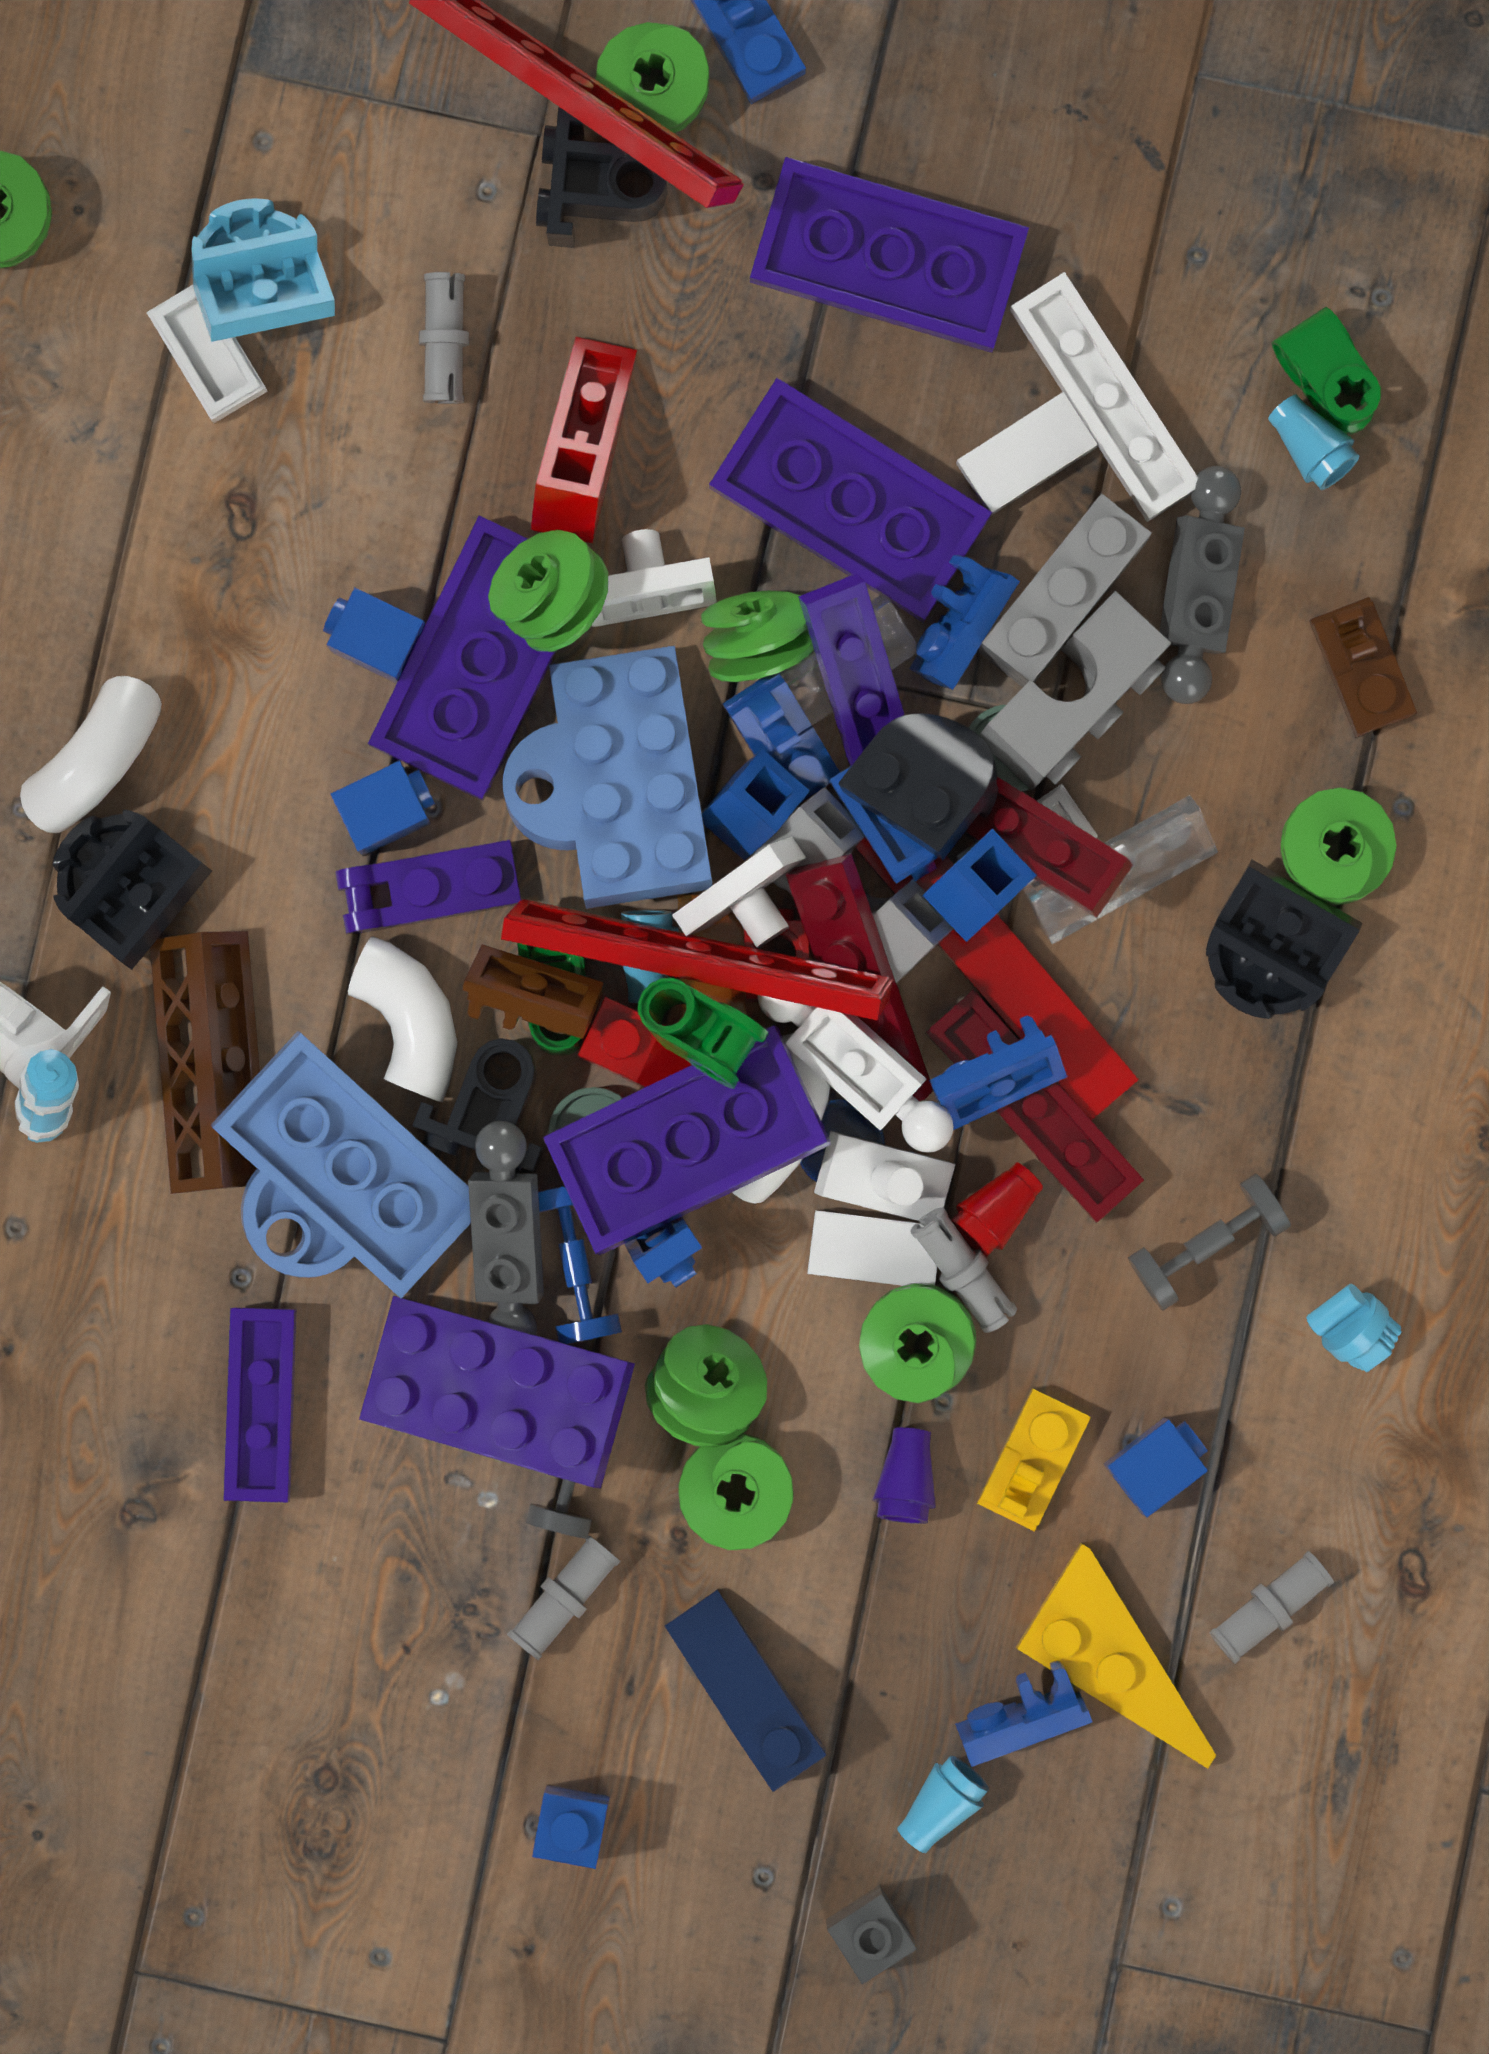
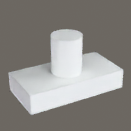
M644 529L625 535L622 538L627 572L608 576V594L602 611L592 624V627L702 608L717 603L710 558L665 565L660 536L657 531Z
M793 837L769 844L672 916L684 934L689 936L711 927L733 911L755 946L759 948L789 928V925L764 888L803 861L806 856Z
M830 1132L829 1139L832 1145L826 1147L814 1190L815 1194L917 1221L929 1212L944 1207L955 1164L841 1133Z

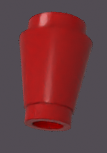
M1015 1162L1009 1170L1004 1171L956 1206L958 1214L951 1221L973 1250L979 1249L985 1257H988L995 1248L998 1250L1004 1249L1035 1201L1036 1196L1043 1190V1185L1030 1170L1022 1164Z

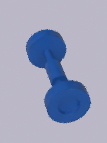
M566 1187L538 1192L539 1212L558 1209L564 1243L558 1245L567 1288L574 1287L580 1316L579 1322L555 1326L558 1342L569 1344L622 1333L618 1314L593 1318L586 1287V1284L592 1283L584 1240H577L570 1208V1206L574 1205Z

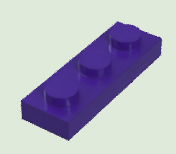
M857 573L798 597L850 766L854 764L885 725L899 717L905 716L866 582Z
M230 1308L224 1501L290 1502L297 1309Z

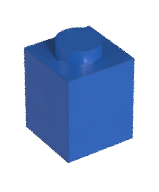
M354 587L348 601L340 597L337 599L327 617L323 632L331 635L326 645L332 653L397 684L426 624L424 620Z
M762 748L725 783L701 813L702 821L709 830L745 861L780 829L810 790Z
M400 761L331 793V797L352 841L362 856L431 824L424 809L435 805L432 795L420 771L417 770L407 774Z
M991 829L922 896L967 942L1037 875Z
M1162 1418L1103 1464L1139 1512L1147 1518L1208 1472L1199 1459L1208 1450L1185 1421L1175 1428L1169 1419Z
M547 1785L543 1795L532 1857L596 1869L610 1797Z

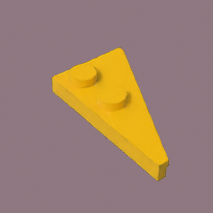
M1080 1543L1016 1648L1050 1670V1663L1060 1661L1064 1665L1070 1682L1208 1769L1216 1757L1214 1750L1089 1547Z

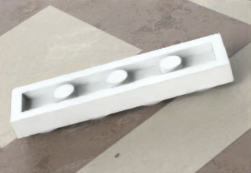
M1066 273L1060 274L1013 304L1010 312L1088 428L1102 454L1145 520L1149 522L1188 497L1195 490L1198 480L1197 475Z

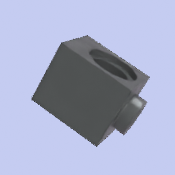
M880 1885L826 1919L828 1932L862 1985L917 1950L915 1939Z

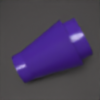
M893 1428L892 1442L872 1501L878 1503L877 1518L911 1524L928 1523L929 1509L936 1508L930 1452L931 1432L915 1428Z

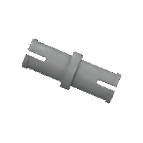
M450 272L424 274L425 330L419 331V345L425 346L423 402L435 403V401H438V404L464 403V396L462 395L463 347L469 346V332L463 330L465 275L454 273L453 276H450Z
M937 1208L923 1216L919 1221L924 1227H921L920 1224H915L910 1232L914 1238H917L942 1272L939 1279L946 1290H955L979 1322L980 1328L984 1333L992 1332L1006 1324L1009 1319L1003 1313L1012 1317L1015 1315L1017 1307L1008 1299L986 1269L989 1262L982 1251L979 1249L972 1250L950 1220L944 1208Z
M590 1535L554 1581L550 1577L545 1580L540 1586L545 1590L544 1593L515 1628L507 1634L538 1661L542 1657L541 1654L574 1615L579 1619L587 1610L583 1606L585 1601L613 1567L621 1562Z
M1307 1551L1303 1558L1267 1587L1259 1584L1251 1590L1250 1593L1253 1598L1220 1626L1213 1628L1209 1634L1224 1654L1236 1664L1245 1653L1260 1643L1275 1629L1279 1628L1281 1631H1284L1292 1625L1293 1621L1290 1617L1327 1586L1330 1587L1334 1580L1311 1552Z

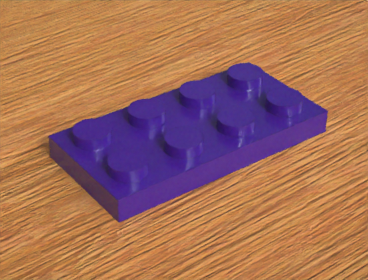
M785 157L751 271L750 283L993 353L1029 227Z
M778 378L775 379L709 483V489L848 576L857 573L866 582L867 588L923 623L938 601L931 594L935 584L946 587L957 571V568L949 563L952 556L967 555L992 515V512Z
M479 515L370 737L368 745L484 801L556 651H536L528 645L524 638L511 631L505 621L498 619L491 612L488 594L492 578L502 561L520 543L528 538Z
M774 1025L767 1028L766 1030L769 1035L766 1040L755 1043L736 1073L739 1082L734 1089L720 1084L691 1065L543 1137L595 1254L603 1255L832 1145L779 1028Z
M393 1296L359 1420L589 1487L601 1488L635 1363Z

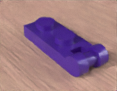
M510 840L335 871L338 891H345L349 913L343 915L347 935L516 905L522 900ZM388 883L392 906L374 909L370 886Z

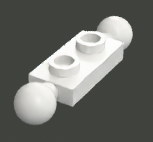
M758 995L759 1006L769 1019L782 1023L792 1021L798 1027L795 1033L787 1040L786 1046L880 1131L896 1115L902 1120L903 1136L912 1148L921 1152H935L949 1142L953 1134V1120L949 1111L937 1102H919L912 1096L926 1081V1078L857 1016Z

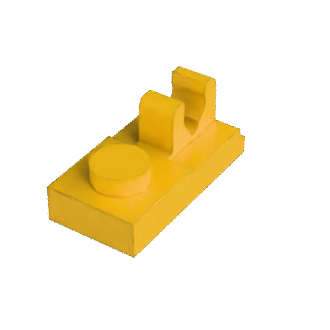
M1032 1388L977 1504L1035 1532L1091 1417Z

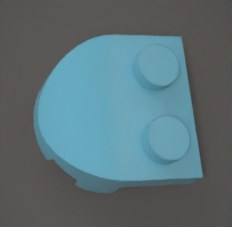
M268 199L237 200L212 211L209 216L208 225L200 232L198 237L193 236L191 248L193 288L211 342L335 316V299L317 252V233L312 224L302 214L295 219L288 214L276 211L273 202Z

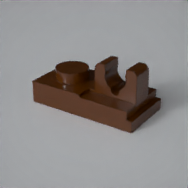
M1370 597L1309 620L1355 738L1417 714L1396 657Z
M482 944L464 980L462 990L468 992L467 1000H469L467 1013L471 1018L478 1020L484 1006H489L504 1011L505 1018L502 1028L514 1029L519 1018L522 1017V1020L543 1026L552 1032L566 1033L583 1039L600 1002L604 982Z

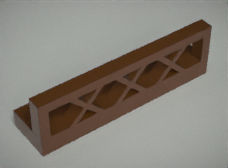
M248 931L197 932L157 939L150 947L171 1194L246 1187L257 1168L216 1132L211 1124L260 1072ZM185 950L187 976L182 985L175 978L173 951ZM184 1016L190 1020L192 1026V1040L187 1048L183 1045L180 1038V1024ZM190 1079L197 1086L198 1103L193 1112L186 1105L185 1088ZM195 1143L202 1149L204 1177L192 1178L190 1152Z

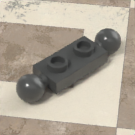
M1210 466L1197 474L1198 480L1195 490L1191 492L1190 496L1194 506L1200 511L1199 518L1186 515L1177 517L1159 632L1171 642L1170 645L1179 647L1178 655L1166 663V669L1161 675V683L1167 696L1180 704H1193L1200 701L1211 688L1212 673L1206 661L1203 660L1204 652L1211 654L1226 653L1245 528L1224 523L1225 515L1230 513L1239 503L1241 485L1232 471L1221 466Z
M494 1121L481 1129L475 1142L477 1158L484 1167L489 1169V1172H474L468 1180L476 1302L497 1303L498 1307L490 1314L487 1322L537 1335L536 1319L532 1312L523 1306V1303L538 1304L544 1296L537 1174L515 1173V1168L523 1161L526 1154L527 1143L525 1136L513 1123Z

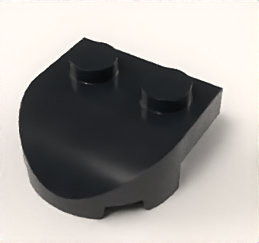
M923 713L905 715L885 725L838 783L843 793L942 861L978 815L985 819L988 817L998 795L996 764L987 743L973 730L954 720Z
M123 810V814L104 818L90 816L77 824L66 835L57 849L53 860V867L58 872L57 895H53L58 909L68 920L82 929L121 963L133 970L211 874L212 870L146 817L130 810Z
M1251 859L1217 916L1208 939L1206 957L1208 956L1209 966L1215 979V988L1231 1006L1254 1017L1270 1019L1276 1014L1290 1013L1299 1009L1304 1011L1312 1006L1325 992L1330 978L1358 935L1362 922Z

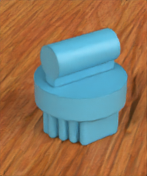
M1353 1284L1347 1285L1306 1317L1311 1329L1317 1335L1322 1336V1345L1337 1360L1348 1362L1351 1366L1365 1372H1369L1392 1354L1391 1350L1395 1348L1394 1343L1398 1341V1336L1401 1334V1326L1389 1316L1388 1308L1373 1294L1368 1292L1362 1293Z

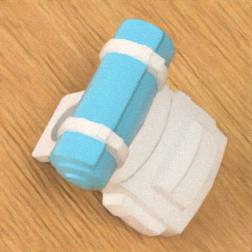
M0 982V1071L5 1074L10 1082L19 1088L15 1100L16 1118L20 1123L19 1131L26 1134L28 1140L32 1142L52 1141L62 1134L63 1130L68 1126L73 1113L72 1103L79 1088L76 1067L70 1060V1057L107 1010L111 991L104 986L97 992L72 1025L65 1030L15 991Z

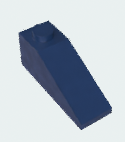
M718 1589L665 1625V1628L772 1792L827 1756L824 1745Z

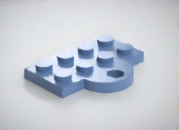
M675 645L549 665L558 723L542 727L526 736L515 747L507 760L502 784L507 810L513 823L527 838L541 846L556 850H577L586 909L709 889L713 884ZM534 778L547 780L554 787L553 793L546 801L540 804L526 803L518 796L520 787L526 781Z
M299 1030L211 1124L216 1132L257 1168L249 1179L242 1196V1226L246 1238L256 1254L266 1264L281 1273L295 1277H318L336 1271L347 1264L353 1257H356L396 1295L402 1298L471 1223L469 1186ZM287 1218L298 1222L302 1228V1239L294 1250L287 1253H278L268 1247L266 1234L269 1227L275 1221Z

